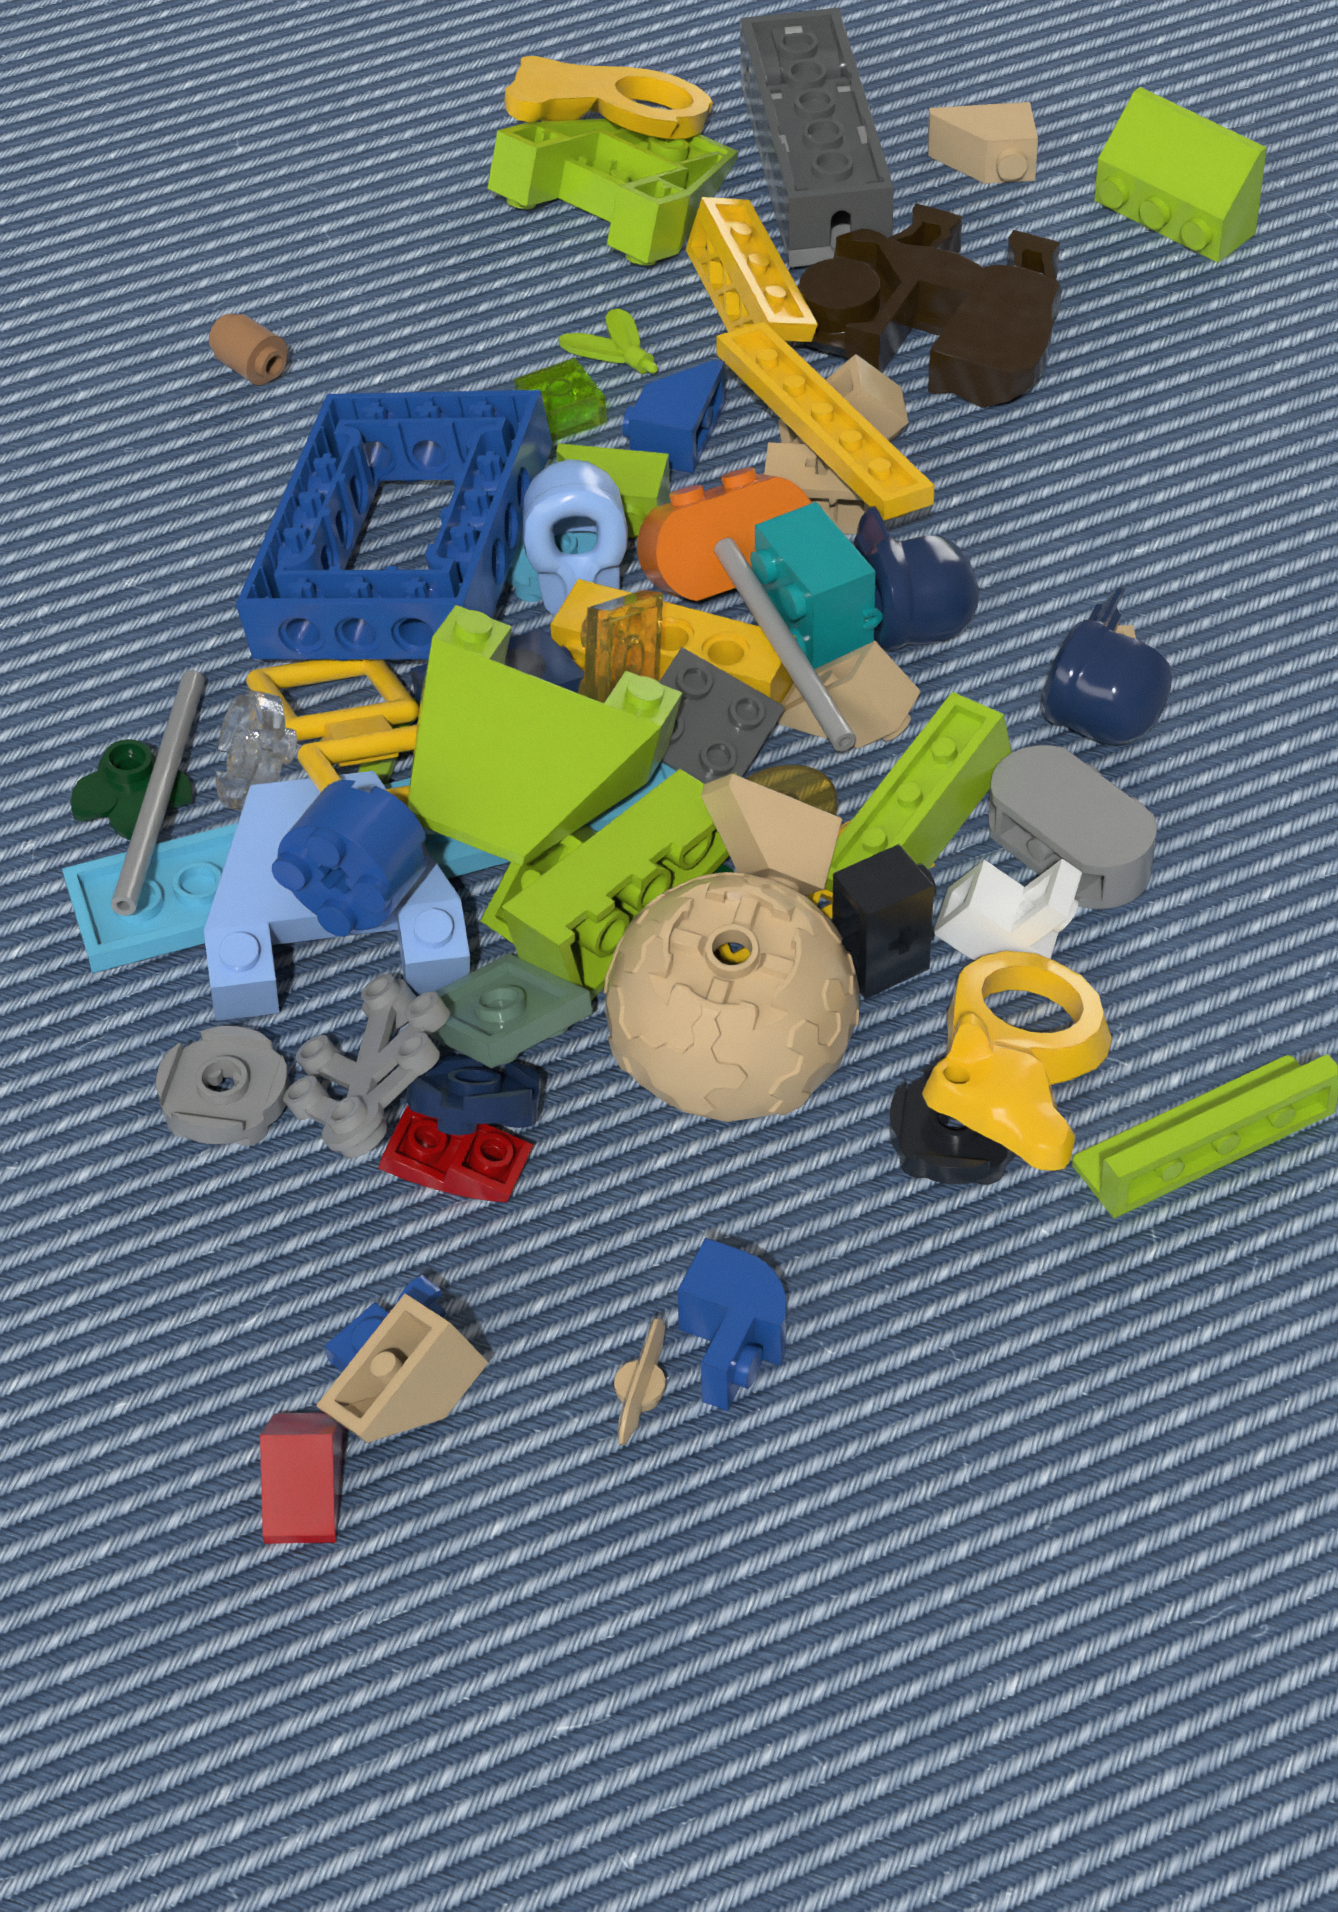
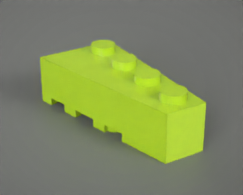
M682 769L677 770L502 906V910L518 957L588 990L592 1001L605 987V977L617 944L625 934V929L633 918L661 893L696 877L712 874L729 857V853L701 797L704 783Z

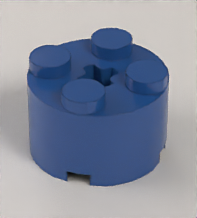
M339 780L323 789L283 837L278 848V858L272 864V873L276 881L284 888L291 890L294 896L307 909L317 915L318 922L327 932L342 937L347 936L352 930H369L381 925L425 871L429 855L423 858L421 845L427 838L421 823L414 813L396 796L377 786H374L370 793L351 788L356 782L354 780Z

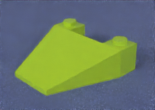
M608 119L524 123L497 130L487 189L506 197V202L509 205L521 209H533L536 207V204L557 198L610 222L607 245L626 253L625 257L627 260L639 265H653L657 260L676 255L680 252L690 236L701 198H713L735 164L738 151L701 134L686 139H665L628 130Z
M455 605L432 636L421 693L407 807L414 813L422 827L524 866L648 783L668 750L683 692L662 685L655 679L625 671L605 703H601L504 665L512 626L494 620L482 612L468 610Z

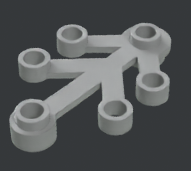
M383 974L376 977L365 986L361 993V998L364 1001L362 1010L368 1017V1022L357 1061L355 1062L342 1056L326 1035L315 1036L305 1042L296 1053L297 1062L308 1076L294 1082L283 1096V1101L297 1119L305 1120L311 1118L325 1125L322 1130L323 1141L329 1149L340 1151L346 1158H356L366 1154L383 1139L387 1131V1123L383 1119L384 1108L419 1075L424 1074L436 1064L440 1052L428 1035L441 1028L450 1016L449 1009L436 992H426L416 997L403 979H395L391 974ZM409 1022L410 1024L388 1044L391 1031ZM397 1064H399V1066L390 1075H388L379 1085H377V1083L380 1080H382ZM322 1076L349 1089L347 1097L341 1101L329 1098L328 1093L316 1078Z

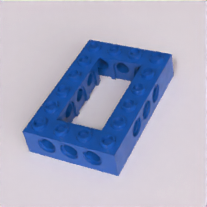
M541 390L327 394L236 602L252 659H279L283 661L294 659H334L338 661L350 659H390L394 661L428 659L432 636L455 605L468 610L482 612L492 618L523 531L525 493L532 479L545 468L553 446ZM403 480L409 483L422 480L454 481L455 490L449 506L442 508L440 512L442 524L435 543L428 544L425 557L428 569L398 570V566H386L385 570H344L380 481Z

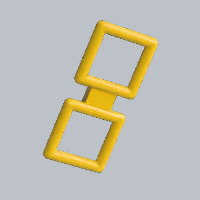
M316 659L255 669L247 675L246 683L248 688L283 739L288 742H297L322 737V741L307 743L301 746L297 754L299 763L320 793L331 783L341 780L331 764L338 763L340 767L394 758L398 757L400 752L414 750L417 725L395 729L391 725L414 721L419 715V705L383 659H350L346 661ZM366 675L386 702L297 717L279 689ZM409 785L385 789L407 806Z

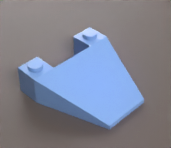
M374 771L339 775L341 780L356 781L351 788L370 792L374 786L386 789ZM310 778L250 785L204 927L215 1021L279 1013L271 945L341 937L327 932L318 922L317 915L307 909L294 896L291 890L281 886L272 873V864L278 858V848L281 840L320 794ZM424 844L421 845L423 858L429 855L428 865L389 917L375 928L352 930L347 935L397 930L403 978L415 996L431 991L436 992L470 974V954L461 898Z

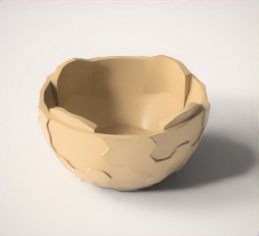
M732 872L715 873L691 879L661 893L647 904L633 918L625 929V934L617 944L605 977L604 993L606 994L605 1014L610 1032L608 1040L611 1052L621 1070L628 1072L642 1087L649 1090L656 1097L682 1112L725 1122L776 1114L785 1115L802 1107L810 1095L840 1067L854 1028L859 1025L860 989L851 954L845 950L842 944L843 938L832 921L809 898L779 881L746 873ZM734 942L745 946L751 955L741 964L726 965L717 960L713 953L720 945Z

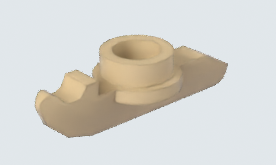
M653 1318L638 1360L626 1363L615 1375L614 1390L623 1404L617 1428L619 1445L624 1446L628 1443L634 1430L638 1429L641 1412H646L656 1407L665 1393L666 1378L662 1369L657 1366L663 1348L666 1328L662 1319Z

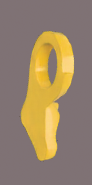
M539 56L521 58L515 80L505 88L504 97L505 109L510 116L520 121L535 123L539 120L541 122L578 120L588 112L593 111L599 112L609 121L628 130L665 139H686L700 134L713 105L710 96L698 86L667 73L634 67L577 65ZM631 99L651 101L665 105L673 110L653 108L639 104Z

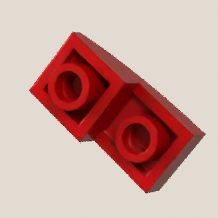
M407 1105L381 1157L378 1169L407 1181L449 1194L507 1203L530 1155L533 1144L488 1124H477V1131L468 1135L442 1133L437 1129V1118L414 1112Z

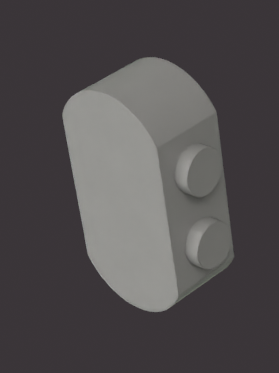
M1052 745L1025 747L1012 752L998 763L991 778L988 820L989 834L995 842L1039 876L1061 859H1064L1080 870L1082 875L1074 898L1078 901V906L1090 909L1115 908L1133 901L1145 891L1152 875L1157 824L1154 814L1148 811L1141 801L1128 796L1105 779L1094 766L1085 764L1063 747Z

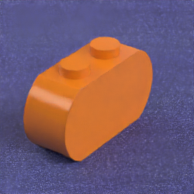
M754 467L743 468L721 476L723 485L706 491L703 490L702 485H693L673 491L669 494L671 502L653 508L641 525L637 540L640 566L648 580L661 591L694 601L736 588L714 553L715 545L724 538H732L751 566L750 555L755 551V525L811 504L808 496L795 483L782 477L757 474Z

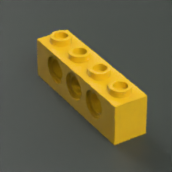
M581 579L577 580L550 624L551 638L559 647L565 646L568 649L572 660L581 670L587 669L592 677L616 684L625 671L649 677L659 682L681 647L781 704L794 683L760 626Z

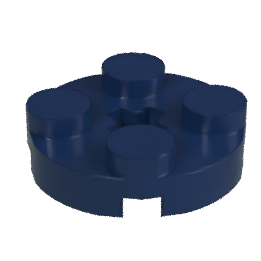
M469 1056L440 1057L430 1070L419 1075L407 1086V1103L410 1110L437 1118L438 1131L451 1135L472 1134L477 1131V1124L500 1123L501 1125L515 1128L530 1127L536 1124L541 1078L532 1068L513 1061L505 1064V1072L484 1069V1064Z

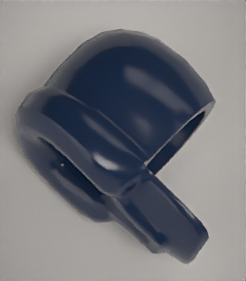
M875 506L868 508L858 523L854 546L876 571L875 608L879 609L882 613V620L874 628V641L884 651H896L905 645L937 644L959 636L967 629L978 608L979 586L975 572L964 551L953 541L942 536L926 535L903 541L892 539Z
M1117 587L1103 604H1096L1088 620L1075 624L1069 631L1050 671L1042 700V710L1045 719L1055 725L1068 726L1099 743L1115 746L1130 744L1144 737L1152 730L1165 709L1172 683V669L1168 661L1159 652L1138 639L1116 632L1121 619L1117 605L1125 591L1124 587Z

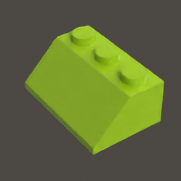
M1139 87L1130 97L1098 157L1094 201L1219 263L1256 234L1267 147Z

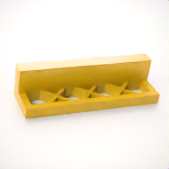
M702 197L685 250L727 331H734L764 321L784 341L812 342L818 324L750 200Z

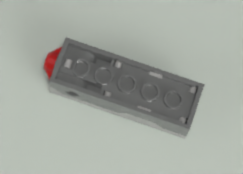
M839 8L740 18L741 88L788 266L810 267L817 262L833 259L836 237L861 228L874 230L885 235L887 238L892 236L894 186Z

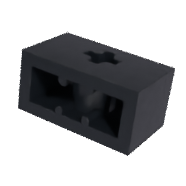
M900 844L833 873L832 923L843 938L842 944L845 950L851 954L860 994L864 999L930 970L931 941L935 937L932 914L933 899L937 896L936 884L927 867L922 863L916 864Z

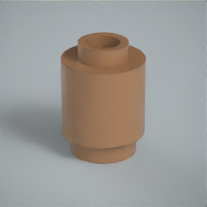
M229 313L220 317L212 326L209 334V345L214 351L216 359L255 385L267 384L283 372L287 359L286 342L263 325L245 314L236 315Z

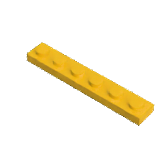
M763 321L716 336L717 356L722 361H725L869 507L875 506L883 521L902 517L909 512L934 504L935 485L766 322Z

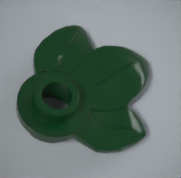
M132 739L120 740L108 746L99 761L98 771L78 780L73 789L71 812L76 821H89L108 817L112 829L121 837L131 840L156 761V757L149 747L140 741ZM179 769L167 807L171 808L192 803L190 781Z

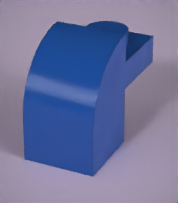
M705 1238L677 1290L679 1330L712 1341L701 1361L702 1402L728 1411L739 1388L749 1389L754 1383L762 1359L780 1366L782 1365L786 1353V1295L777 1274L760 1258L746 1251Z

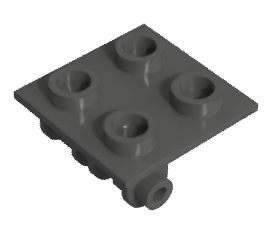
M681 647L659 681L662 685L683 692L670 744L660 762L675 771L682 769L704 784L729 774H734L735 772L738 776L743 777L756 754L761 752L772 733L771 730L784 711L785 706Z

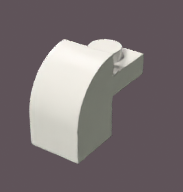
M1061 859L1024 887L986 860H983L948 888L934 933L937 937L973 960H977L984 955L1002 951L1036 953L1051 959L1058 933L1070 923L1077 911L1078 901L1074 898L1082 872L1064 859Z

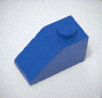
M712 360L645 384L636 404L627 407L623 419L622 433L623 437L629 438L630 450L669 454V469L694 473L725 406V361Z

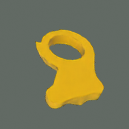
M1002 951L981 956L967 965L959 974L947 1012V1056L933 1068L922 1095L931 1109L950 1116L970 1129L1005 1146L1020 1156L1030 1166L1039 1170H1062L1071 1161L1076 1135L1067 1121L1058 1112L1051 1085L1066 1082L1097 1069L1107 1058L1112 1037L1104 1016L1099 994L1082 975L1055 960L1036 953ZM1006 990L1032 992L1047 997L1062 1006L1073 1019L1074 1025L1069 1029L1054 1033L1029 1032L1013 1027L996 1017L984 1003V999L990 994Z

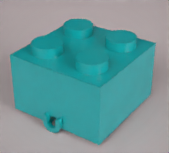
M817 502L755 525V551L750 555L752 569L791 633L796 636V641L814 669L874 641V628L882 620V613L879 609L875 608L876 571Z

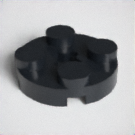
M935 1066L924 1070L923 1079L913 1082L908 1088L906 1081L897 1089L890 1107L889 1134L891 1144L899 1155L900 1167L906 1174L914 1178H927L940 1183L958 1185L970 1183L988 1185L999 1181L1004 1176L1006 1166L1017 1154L970 1128L954 1131L943 1127L942 1125L949 1123L950 1116L928 1107L922 1092Z

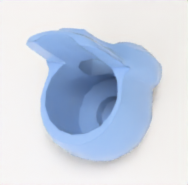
M567 459L548 465L532 479L525 493L522 538L525 554L533 569L537 572L544 606L551 614L556 615L578 579L620 590V564L623 561L628 545V526L619 488L606 471L589 461ZM572 531H591L597 533V541L591 551L580 554H566L559 551L555 545L554 536Z

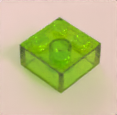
M576 358L514 379L515 390H541L552 442L607 422L605 395Z

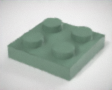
M508 953L436 991L449 1009L450 1016L441 1028L428 1036L490 1068H494L495 1066L512 1062L518 1057L519 1053L547 1038L563 1034L569 1026L591 1015L593 1011L590 993L576 984Z

